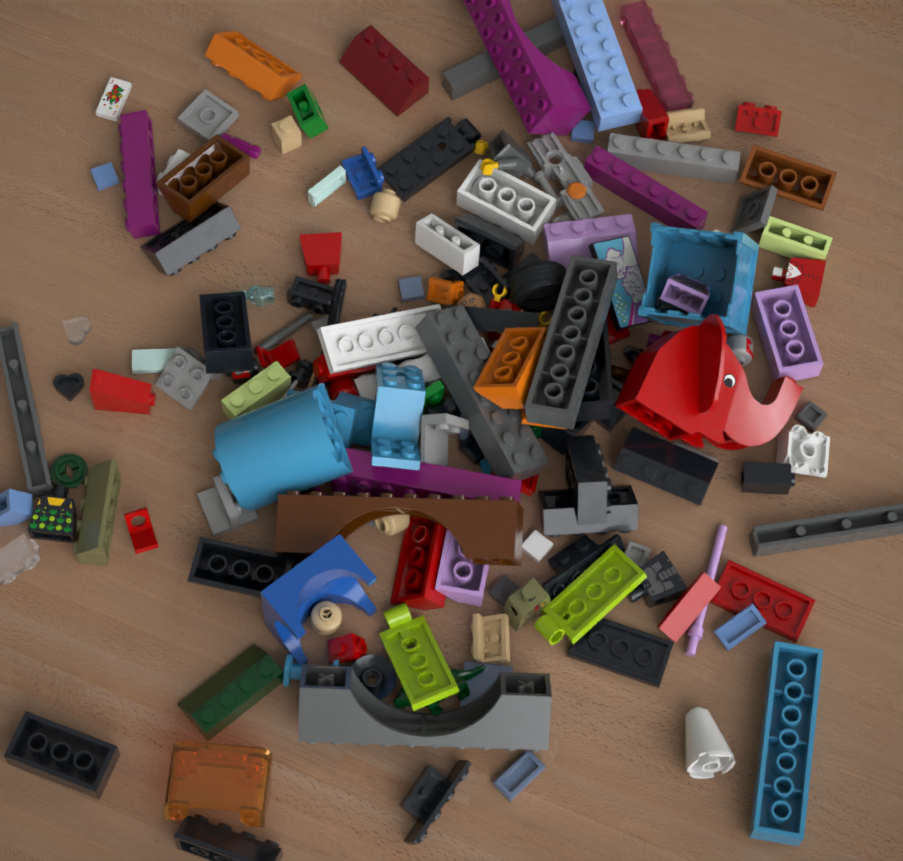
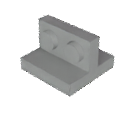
M220 475L213 478L214 488L197 493L198 500L214 538L258 522L255 510L249 511L244 507L240 508L229 485L224 484Z

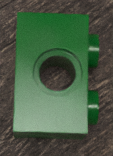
M306 84L287 93L300 127L310 139L329 129L315 95Z

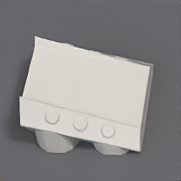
M794 425L790 429L782 428L776 437L778 438L776 463L791 464V472L826 478L830 436H826L819 431L808 433L800 425Z

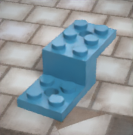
M289 389L287 392V396L295 394L298 391ZM340 392L335 401L330 400L336 418V427L342 436L345 448L350 449L353 443L370 447L369 438L375 400Z

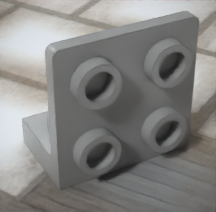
M178 346L158 378L156 386L186 408L193 409L211 379H220L223 373L206 374L205 357L189 346Z
M447 413L421 415L419 427L421 433V446L419 448L421 462L448 467V434H460V430H469V420Z

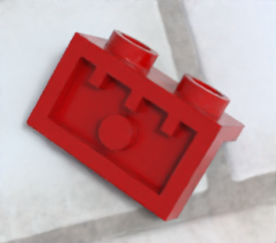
M743 102V105L737 106L734 131L778 137L782 111L777 110L776 106L764 105V108L755 107L756 104L751 102Z

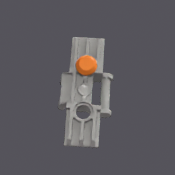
M554 132L526 143L542 169L534 174L533 179L540 184L546 194L556 198L555 209L565 206L574 220L591 219L605 213V210L591 190L593 186L591 177L578 157H572L566 152ZM557 157L561 162L552 164L549 162V159ZM547 179L559 180L563 187L559 197Z

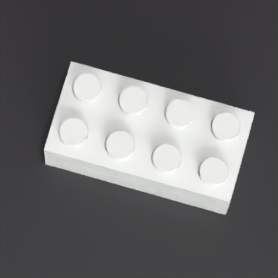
M479 159L458 189L456 205L492 224L500 226L511 234L519 235L523 240L533 245L543 231L544 224H547L555 213L556 198L502 170L498 171L497 168L493 169V173L490 176L482 174L483 170H480L483 160Z

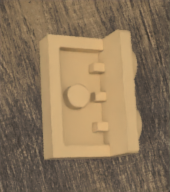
M703 107L666 112L670 118L666 141L684 143L690 141L698 142L711 138V131L705 121V109Z
M479 613L473 614V622H471L470 627L473 635L471 654L474 660L478 663L493 665L510 662L509 616L506 613L485 617Z

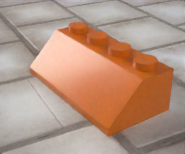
M238 31L215 33L205 53V56L211 59L212 64L217 67H223L231 77L239 78L246 87L257 90L261 93V97L268 101L282 99L303 76Z
M505 328L473 387L474 390L503 409H524L548 328Z

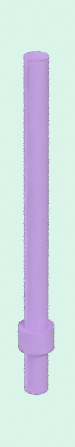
M724 525L718 526L706 572L713 580L715 579L727 532V527ZM708 604L689 628V641L685 653L687 656H695L698 641L702 639L704 632L702 626Z

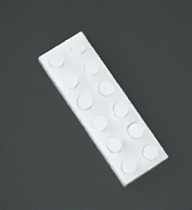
M440 304L320 327L317 329V333L330 374L428 353L415 327L427 313L441 310Z

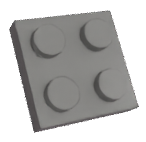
M205 89L182 112L177 120L179 124L207 142L216 134L221 136L237 120L239 112Z

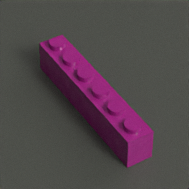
M146 110L121 114V124H118V130L122 137L119 147L124 160L121 161V169L123 174H125V180H122V187L124 193H126V199L123 200V204L128 217L125 218V227L128 232H131L134 239L159 235L161 232L152 120Z
M596 146L586 158L584 168L593 181L667 226L702 230L705 226L708 215L706 210L601 147Z

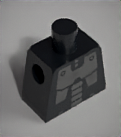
M662 551L640 567L646 573L647 578L631 591L627 598L631 603L643 598L646 605L651 608L679 599L687 587L665 551Z

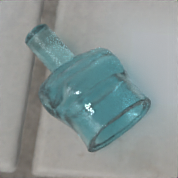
M255 285L248 290H244L246 299L255 306L263 307L267 304H274L273 285L267 287Z

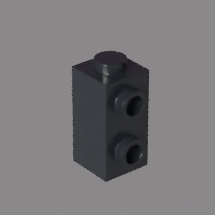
M744 462L741 469V493L788 495L791 486L795 485V473L791 472V464Z

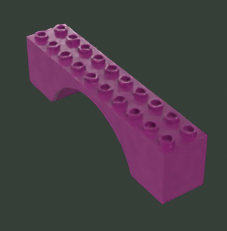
M463 0L528 133L546 135L554 132L555 135L567 136L592 109L575 75L559 67L534 46L519 26L513 14L510 0Z

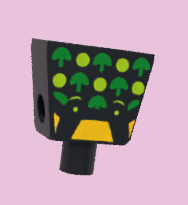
M55 486L53 496L43 495L39 498L28 526L31 539L66 543L75 542L77 508L75 501L67 498L68 488Z

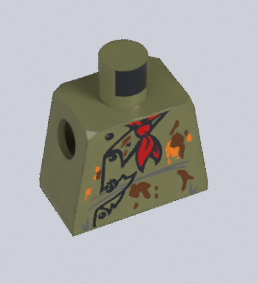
M533 578L507 598L501 614L506 613L509 616V624L517 632L542 613V609L551 602L550 596Z

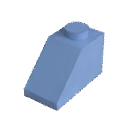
M7 489L0 493V526L20 524L33 516L32 494L13 489Z

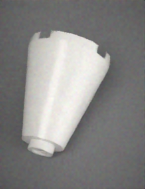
M702 707L692 708L685 716L687 773L689 772L692 778L708 779L715 777V772L721 771L722 774L728 772L735 764L731 749L710 712Z

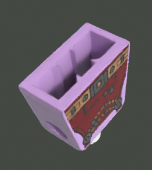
M679 273L668 278L660 299L690 313L702 314L710 296V286Z

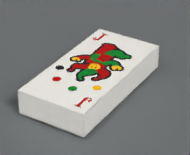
M111 77L97 107L96 116L117 122L132 88L131 82Z

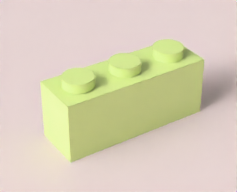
M770 216L767 226H765L759 247L789 258L825 260L833 238Z
M275 361L221 400L223 413L229 419H232L276 401L290 387V375Z

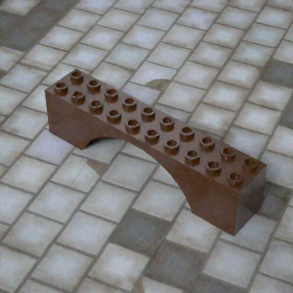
M286 491V495L278 494L274 552L277 554L292 556L294 559H306L339 534L346 540L356 530L374 520L394 515H411L429 519L449 530L461 546L465 558L473 565L521 566L524 508L518 501H514V497L502 496L499 500H490L488 496H476L475 500L466 499V496L452 495L451 499H442L441 495L434 494L428 495L427 498H418L416 494H404V498H396L394 494L381 493L380 497H371L369 493H356V496H347V493L333 492V496H324L323 492L311 491L309 495H300L298 491Z

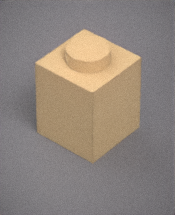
M291 115L271 124L272 138L282 155L302 146L301 131Z

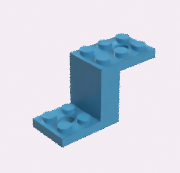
M384 362L382 365L376 364V394L369 438L371 465L419 470L421 462L418 448L419 427L426 393L422 369L414 365L397 367L389 362Z

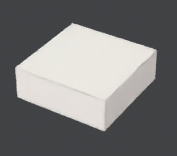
M534 530L522 544V551L539 563L553 548L554 544L537 530Z

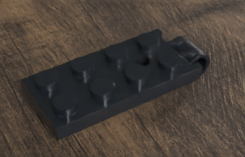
M448 116L380 165L377 170L382 171L385 182L403 202H406L473 153L476 149L474 144L481 138L482 134L467 118L461 120L454 127L451 124V118ZM445 144L446 148L441 150L438 146Z

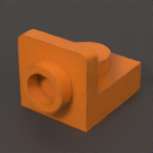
M436 277L429 278L427 300L447 306L455 305L464 296V282L460 280L451 282Z

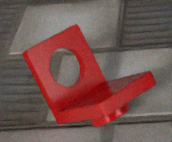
M293 339L286 341L271 351L260 346L255 347L260 364L265 369L275 361L284 369L301 359Z
M147 507L124 514L135 554L159 547ZM136 516H143L145 518V521L140 525H133L131 523L132 519Z

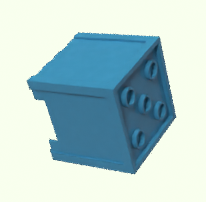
M651 222L650 232L652 233L650 245L653 246L647 291L643 293L642 306H639L638 315L659 325L686 328L691 325L699 326L710 314H716L720 316L726 333L746 335L759 245L744 232L734 231V234L667 227L661 223ZM682 273L710 286V296L702 314L688 312V315H685L679 311L658 310L656 308V299L659 295H662L669 277Z

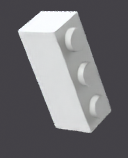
M432 213L416 222V245L462 275L479 265L480 244Z

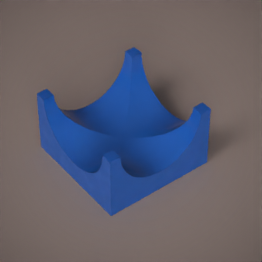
M340 534L260 592L265 626L287 653L293 655V660L297 664L308 663V659L301 647L300 638L305 635L303 626L316 604L322 601H330L335 604H349L359 608L369 617L377 612V608L368 598L357 580L363 581L369 587L377 581V577Z

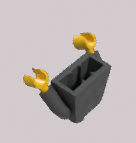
M504 129L489 143L484 140L476 141L474 153L485 155L486 148H488L493 160L487 158L482 161L480 170H483L482 174L490 176L493 173V169L497 168L498 171L506 170L516 178L523 175L530 179L536 173V169L532 166V161L527 151Z

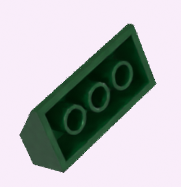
M253 644L177 705L204 738L210 741L283 683L284 671L267 652Z

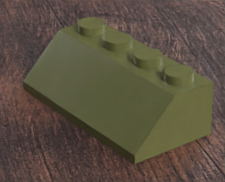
M116 459L91 466L90 475L85 476L84 487L87 489V493L81 499L83 517L78 519L77 532H80L79 540H75L73 553L77 555L79 563L108 566L122 479Z

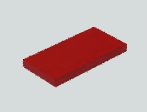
M728 560L717 583L721 588L709 603L735 615L753 603L767 622L763 628L797 643L816 600Z

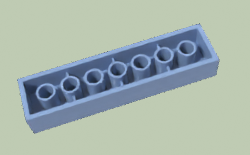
M551 0L584 94L592 108L590 111L598 132L638 123L643 108L603 0Z

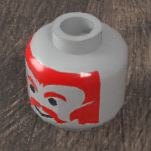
M732 334L726 339V344L730 347L741 366L743 367L751 363L754 358L752 339L742 334Z

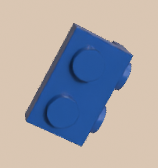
M366 146L361 147V154L341 161V166L346 170V177L357 200L372 196L377 192H382V183L385 182L382 171L376 169V160L373 153H369Z

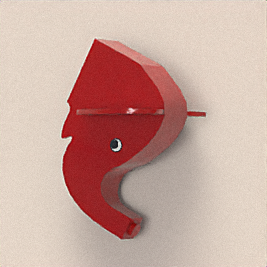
M710 314L699 326L691 325L677 331H664L658 340L636 358L614 406L669 441L680 439L694 448L701 449L704 448L703 437L718 449L734 451L758 446L773 439L790 418L803 387L796 384V380L791 377H781L773 380L761 404L756 401L748 387L743 367L726 344V330L720 316Z

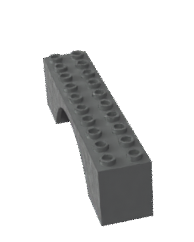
M302 665L299 686L298 741L308 744L330 742L334 745L355 743L360 746L380 744L381 746L405 745L407 747L430 746L432 748L444 746L457 749L472 747L482 750L500 748L508 751L529 749L533 752L548 750L552 701L550 674L500 672L489 689L474 701L433 717L431 713L405 711L383 702L367 690L350 666Z

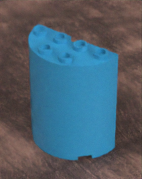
M324 383L317 384L219 423L214 429L216 448L213 449V454L222 469L220 471L221 479L224 484L229 485L240 508L244 507L249 511H254L277 502L278 494L286 495V491L303 492L353 472L342 436L336 427V418Z

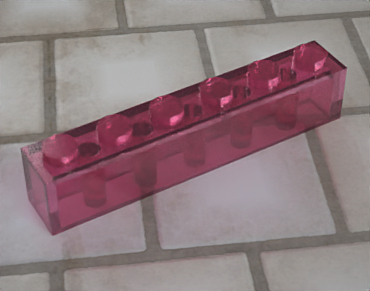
M645 0L621 6L620 22L650 86L664 110L670 112L692 108L695 102L694 96L686 87V79L678 70L676 58H672L669 43L667 40L664 41L662 37L661 27L654 20L652 8L648 7Z

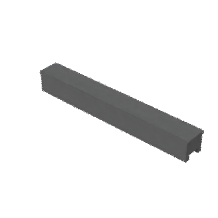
M557 17L525 32L528 39L544 55L567 45ZM486 51L443 72L442 75L445 81L442 82V86L453 101L500 78V75L489 52Z
M12 322V326L0 328V359L27 487L33 499L53 494L54 487L20 330L17 322Z
M903 503L754 526L748 535L753 556H765L903 534Z

